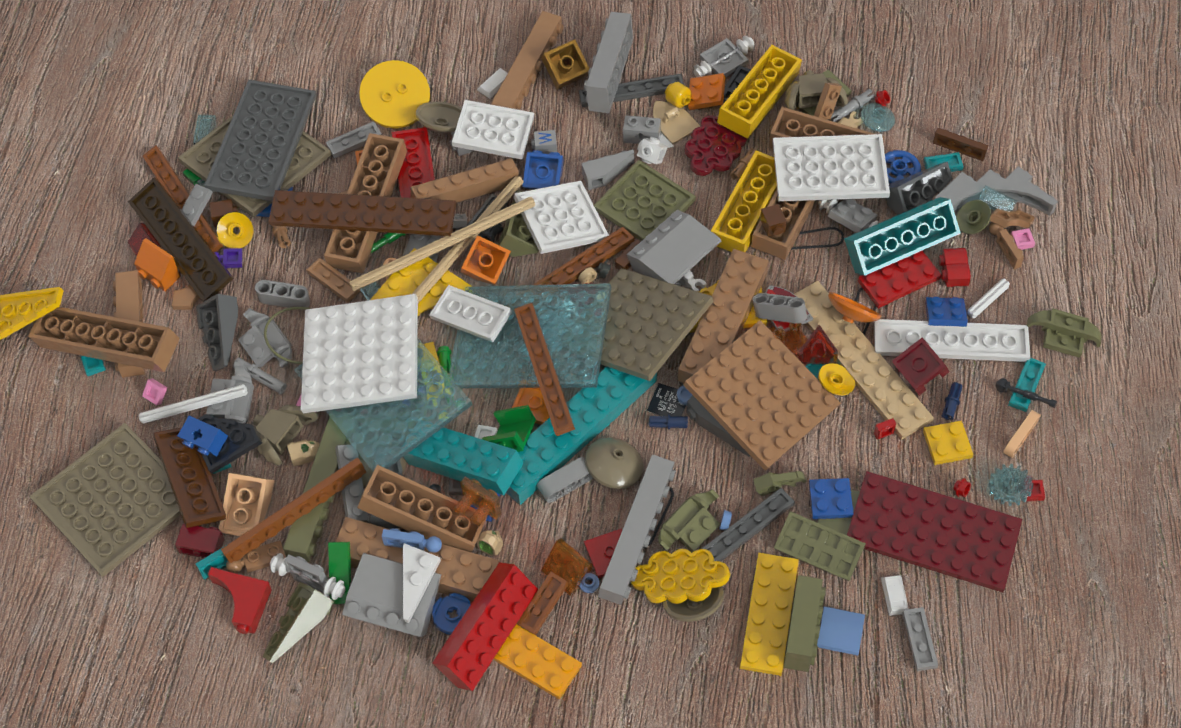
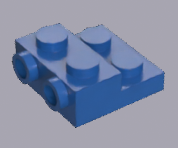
M538 150L527 152L523 189L535 190L560 185L564 162L563 156L557 152H550V154H542L543 152Z

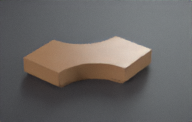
M997 208L990 216L991 222L1004 228L1020 226L1028 229L1035 219L1034 216L1019 209L1016 211H1005Z
M191 285L180 290H174L172 308L173 310H192L195 302L200 297Z

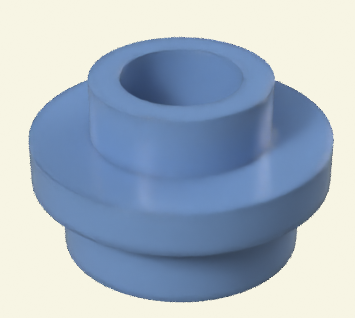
M586 573L581 576L579 587L585 593H593L599 588V579L595 574ZM587 580L593 581V583L590 585L586 584L585 582Z

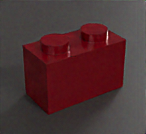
M183 523L175 546L180 554L206 558L222 548L225 538L218 528H205L200 525L186 528Z

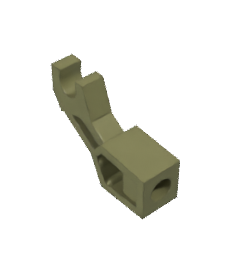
M802 471L781 474L769 472L753 479L756 491L761 496H765L779 490L782 485L795 487L797 482L802 481L805 483L807 479Z

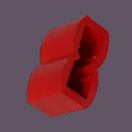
M966 248L943 249L942 255H939V266L943 267L941 279L945 281L946 287L969 286L971 275Z

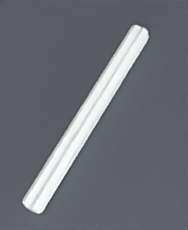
M242 384L141 412L139 420L144 424L242 397L248 394L247 387Z

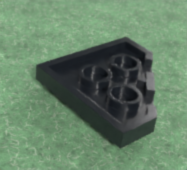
M207 414L198 418V420L214 426L228 435L217 457L210 453L208 456L202 454L211 473L218 471L263 443L256 427L251 424H242Z

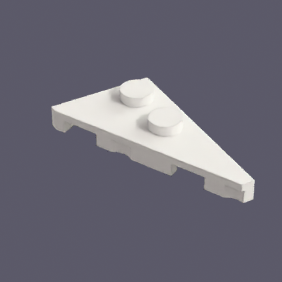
M404 543L403 619L409 623L441 559L438 556Z

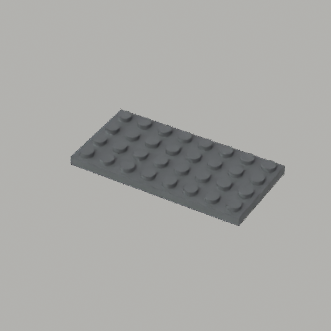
M248 79L204 184L205 188L215 192L273 201L275 190L281 189L316 99V91Z

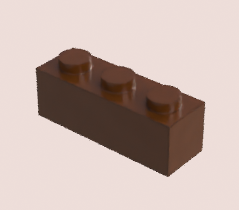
M636 239L615 259L616 269L628 270L631 267L627 254L641 242L640 240Z

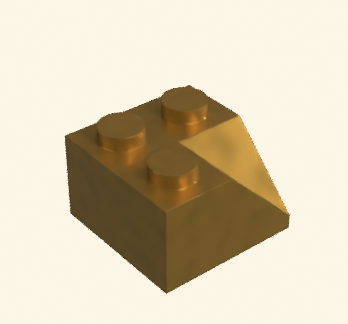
M575 39L544 53L541 58L556 89H560L588 76L589 66Z

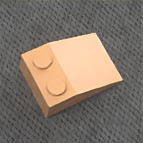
M229 473L223 503L226 520L220 521L219 530L225 534L241 536L264 521L272 497L274 480Z

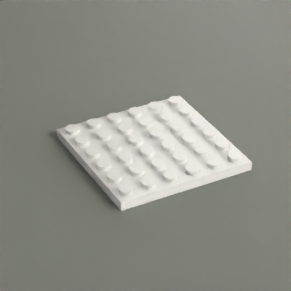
M416 294L305 310L301 411L303 413L417 398L418 297Z

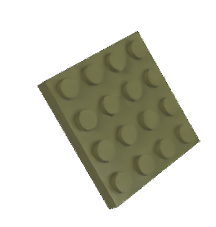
M638 160L602 196L594 207L599 214L620 228L624 227L632 236L642 241L676 210L685 212L696 201V196Z

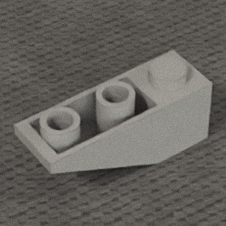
M634 150L622 151L614 155H607L582 163V175L588 190L606 186L634 163Z

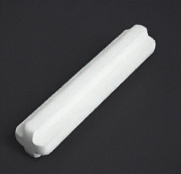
M1001 279L968 309L967 315L971 318H976L1009 288V281Z

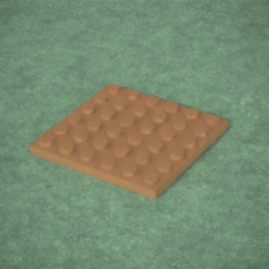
M761 320L683 384L765 471L841 404Z

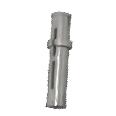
M867 89L859 96L852 97V100L846 106L840 107L833 112L832 120L830 121L837 122L856 109H861L865 103L875 98L874 94L869 95L873 91Z
M240 357L235 360V362H244L251 378L279 394H283L286 390V383L260 370L256 364H250Z

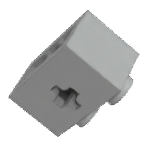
M625 115L623 126L624 143L639 144L641 140L650 137L660 140V118Z

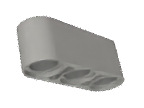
M261 280L255 285L257 297L263 304L287 308L309 307L311 301L308 290L302 285L270 280Z
M759 293L752 299L755 315L758 318L790 323H802L807 319L805 302L802 298Z
M580 457L541 479L536 487L547 503H552L589 482L593 477L587 470L585 457Z

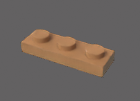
M321 258L307 269L310 276L347 303L361 291L360 289L353 291L349 284L351 280Z

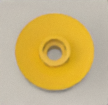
M228 213L220 219L217 225L218 238L228 248H243L249 244L253 237V224L242 213ZM235 227H238L240 229V232L238 234L234 233Z
M834 363L821 367L818 378L821 385L827 391L841 396L848 395L853 391L855 379L845 367Z

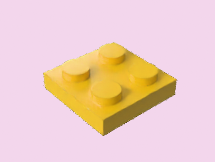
M962 420L924 427L923 433L934 465L973 457L974 454Z

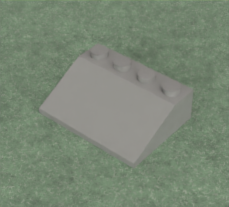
M676 210L635 246L627 256L633 271L675 284L721 242V239L691 215Z
M363 553L348 591L342 615L422 637L428 631L442 574L434 573L410 622L407 623L403 619V563Z

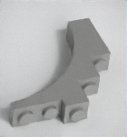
M1019 166L1005 179L990 169L977 182L971 176L961 172L935 197V199L939 197L951 199L954 212L972 200H1006L1029 205L1051 216L1058 203L1053 196L1048 195L1037 185L1032 184L1033 176Z

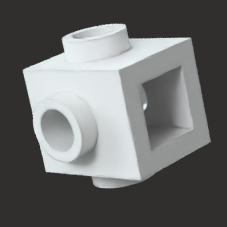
M655 137L646 138L640 141L637 150H639L637 156L641 157V160L645 163L659 164L662 163L668 146L661 144L660 140Z

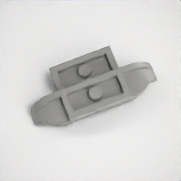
M249 308L243 315L251 322L252 328L238 339L259 368L263 367L273 357L277 358L280 367L283 368L288 362L277 357L268 348L264 339V328L270 317ZM272 319L267 328L268 342L279 355L291 360L292 344Z
M234 362L235 376H232V379H213L210 393L244 384L247 387L248 394L209 405L206 414L245 424L249 419L254 386L244 362Z

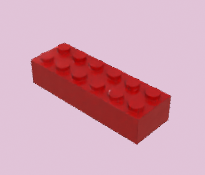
M499 562L432 664L457 688L473 691L539 589L515 564Z

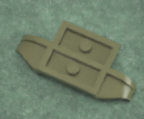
M1052 308V310L1034 313L1027 320L1028 327L1033 325L1042 326L1041 330L1045 331L1044 348L1080 358L1083 353V345L1088 339L1096 342L1097 347L1101 346V332L1094 324L1089 322V318Z
M713 489L687 498L662 524L658 542L665 551L679 539L692 553L720 525L707 511L709 505L719 497Z

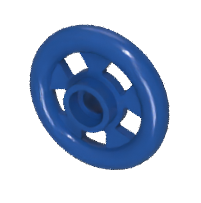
M893 150L885 154L886 162L891 164L890 168H887L889 184L903 179V176L907 173L913 175L921 171L918 159L907 151ZM907 163H912L913 168H908ZM890 173H892L893 175H895V176H897V177H896V178L891 177V176H890Z

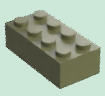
M798 575L783 668L809 672L810 665L814 666L823 612V600L826 587H822L823 579Z

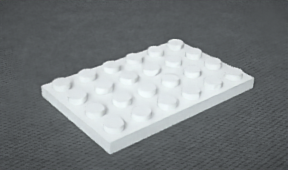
M882 134L773 138L778 201L889 198L890 190Z

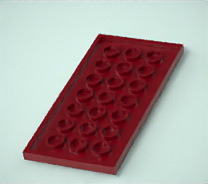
M866 471L847 536L866 543L865 550L1003 593L1023 519Z

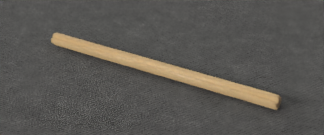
M515 176L475 222L500 211L524 182L522 178ZM479 233L456 243L412 294L417 295L418 303Z
M528 197L452 233L451 236H445L349 282L350 287L353 291H357L535 207V201L532 197Z

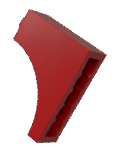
M211 567L208 573L211 582L226 589L233 597L234 614L232 623L236 631L242 634H255L272 591L269 582Z

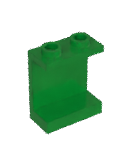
M529 406L494 411L493 414L500 427L496 435L482 437V439L515 449L517 452L523 451L536 421Z

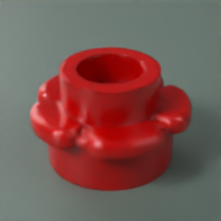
M886 90L876 92V103L886 107V104L891 101Z
M965 478L957 480L953 488L957 497H966L970 491L971 483L966 481Z

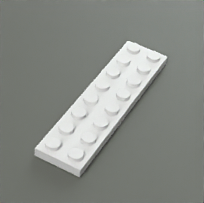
M888 319L874 321L875 353L881 354V356H899L923 337L939 358L1019 362L1030 360L1027 325L967 323V327L932 326L928 325V321Z

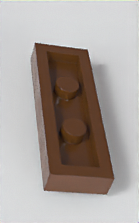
M937 128L933 140L935 145L980 161H984L989 146L941 128Z

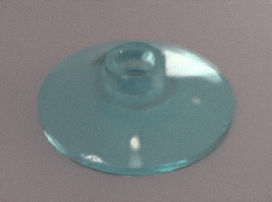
M867 104L861 111L863 123L874 131L885 132L892 129L895 124L893 112L881 104Z

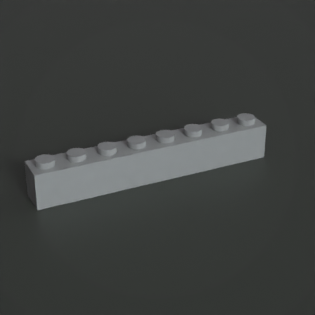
M652 454L600 586L598 597L622 605L624 598H629L632 587H629L631 581L635 582L638 570L635 568L637 564L641 565L645 553L642 550L644 547H648L651 536L648 534L650 530L654 531L656 527V513H661L664 505L661 500L663 497L667 498L670 489L667 486L668 482H673L676 470H673L675 462Z

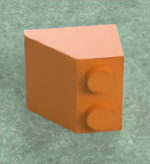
M477 235L463 263L461 273L477 281L495 285L511 251Z
M145 238L134 264L142 279L149 280L155 288H161L166 292L180 278L176 263L172 255Z

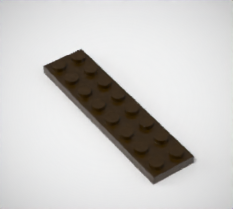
M152 178L128 201L162 248L173 256L177 268L203 302L218 294L234 279L158 179Z

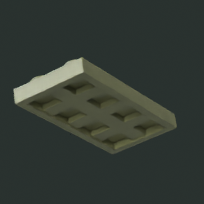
M790 511L774 549L850 582L866 543Z

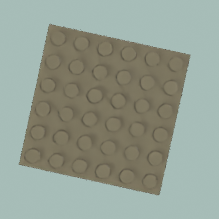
M233 116L178 157L179 163L205 182ZM303 131L280 190H289L330 157L331 150ZM221 193L226 198L232 199L233 203L253 218L273 202Z
M621 268L575 322L570 332L563 337L559 344V350L650 381L714 301L710 295Z
M126 423L29 496L35 505L102 578L181 515L162 461Z

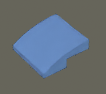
M824 606L817 642L818 647L858 656L865 615Z

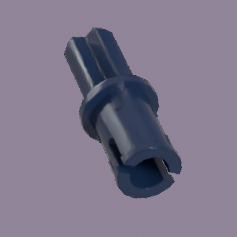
M953 382L948 397H945L946 403L941 415L942 418L946 420L954 419L956 408L960 404L959 397L963 387L962 384Z
M670 414L668 416H650L649 427L668 428V430L670 428L687 429L688 416H670Z

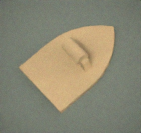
M655 101L653 117L661 119V133L672 145L691 135L695 128L700 127L683 108H677L669 102Z

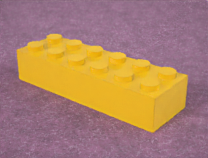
M771 45L721 106L717 123L748 139L798 76L802 59Z
M755 151L711 229V232L721 239L717 247L730 252L736 249L746 253L752 242V235L760 221L761 209L769 205L777 190L774 157L759 151Z

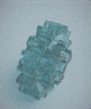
M1003 464L1002 470L996 468L995 474L991 473L990 494H994V500L1000 498L1002 505L1005 501L1008 502L1009 506L1012 505V502L1020 505V500L1026 502L1027 496L1032 494V476H1027V469L1021 471L1020 465L1014 468L1013 464H1010V468H1007Z

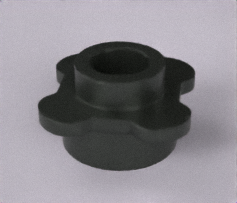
M607 259L604 264H599L596 270L598 273L596 279H599V277L606 278L611 268V265L607 264Z

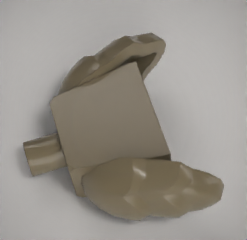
M808 70L804 75L799 76V81L793 82L788 87L785 94V104L788 109L792 110L796 109L798 102L799 108L815 107L818 105L825 83L841 84L833 78H826L822 73L814 74L813 71ZM841 88L836 102L837 107H844L848 104L847 94L843 88Z
M289 404L280 407L278 410L271 409L265 416L256 415L253 424L256 426L263 442L257 446L259 454L274 465L279 466L283 464L277 452L282 455L287 448V444L293 441L303 428V425H309L317 421L318 414L316 412L303 413L301 406Z

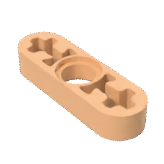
M1031 410L1007 444L1003 452L1011 458L1015 456L1041 417L1039 413Z

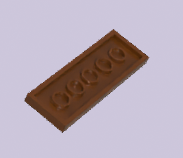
M182 427L154 432L153 438L186 528L226 520L225 510L202 454L197 451L198 448L195 446L191 449L183 445V440L177 436Z

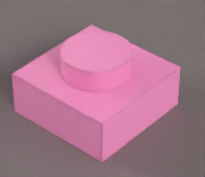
M1029 228L1011 232L1019 249L1023 250L1035 246V241Z
M153 378L148 379L142 397L155 405L162 404L167 387Z

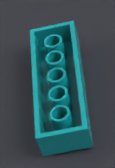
M939 197L844 238L854 272L865 276L961 233L951 199Z
M421 420L400 450L409 465L501 495H505L524 464L515 449Z

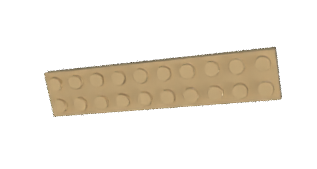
M819 281L795 293L798 298L804 300L806 309L813 317L812 321L805 323L826 350L837 358L836 362L847 369L855 379L856 386L885 421L894 418L896 422L895 433L901 440L933 421L934 417L881 354L875 353V347L854 323L842 319L844 315L833 307L828 297L829 293Z

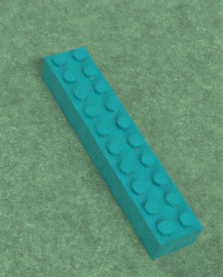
M607 366L567 402L575 430L556 436L549 418L529 435L523 451L518 452L524 464L506 493L521 505L538 490L536 486L541 479L562 468L656 383L657 373L648 381Z

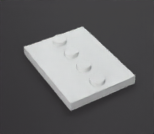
M465 100L452 140V146L523 159L534 120V113Z

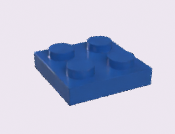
M926 297L925 306L928 325L967 327L968 319L963 298Z
M849 478L809 480L812 519L852 518L853 506Z

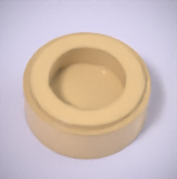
M589 267L579 275L578 280L584 286L589 285L596 279L597 272L592 267Z

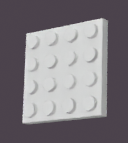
M582 181L519 192L514 195L516 203L528 197H532L535 201V207L521 214L540 254L600 242L609 236Z

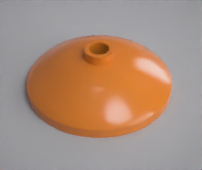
M829 292L828 294L833 307L844 315L842 319L847 322L853 323L854 320L864 323L880 320L882 316L878 312L834 292Z

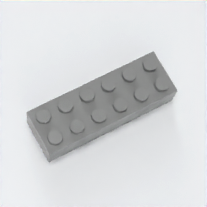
M611 12L609 19L606 18L605 31L601 33V43L597 44V54L593 56V66L589 68V78L584 83V91H587L586 103H588L589 111L610 113L633 42L631 14Z

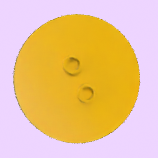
M398 60L385 61L371 68L364 76L359 91L360 102L365 114L376 124L386 128H404L418 121L416 109L430 101V88L426 77L412 64Z

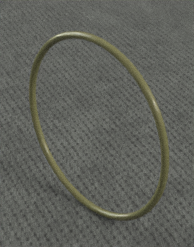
M290 307V308H286V309L280 310V311H278L277 313H275L274 315H272V316L269 318V320L267 321L266 325H265V328H264V339H265V342H266L268 348H269L277 357H279V358H281L282 360H285V361H287V362H290V363L303 365V362L290 360V359H287V358H285V357L279 355V354L270 346V344H269V342H268V339H267V328H268L269 323L272 321V319H273L274 317H276L277 315H279V314H281V313H283V312H285V311L296 310V309L307 310V309H312V308H308V307Z

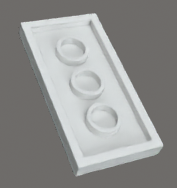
M448 285L429 316L433 320L494 342L512 311L509 307Z

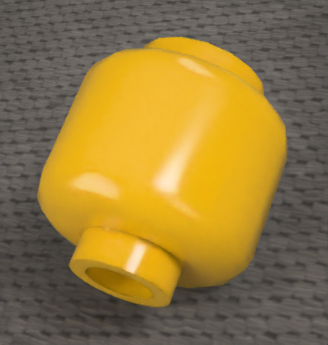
M674 82L667 86L665 98L667 102L675 107L682 108L690 103L691 90L680 82Z

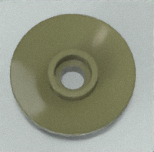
M982 200L967 202L957 214L956 219L959 229L965 234L981 232L990 222L991 209Z

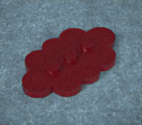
M709 115L701 120L700 127L692 131L691 139L685 144L684 152L691 159L690 168L692 172L699 176H706L713 170H729L733 160L740 156L741 147L747 143V138L717 123V116Z

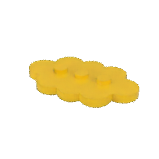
M678 549L672 554L667 551H659L649 558L648 564L639 565L635 568L638 570L635 582L631 581V584L635 589L644 591L647 599L652 603H661L667 599L674 604L682 603L687 599L698 602L706 599L710 595L712 588L725 585L729 581L730 571L725 563L715 561L712 553L706 549H699L692 553L687 549Z

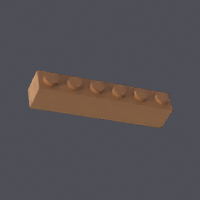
M510 158L412 186L410 198L461 202L504 189L515 176H519V170L513 159Z
M138 270L115 273L113 289L116 292V296H113L114 307H116V312L113 313V316L143 322L142 279ZM115 362L116 371L120 372L122 378L145 375V368Z

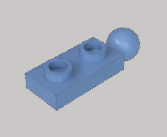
M394 528L390 530L383 529L382 540L386 546L403 548L405 543L423 551L426 547L432 553L438 552L442 547V541L436 536L424 539V535L415 531L407 533Z

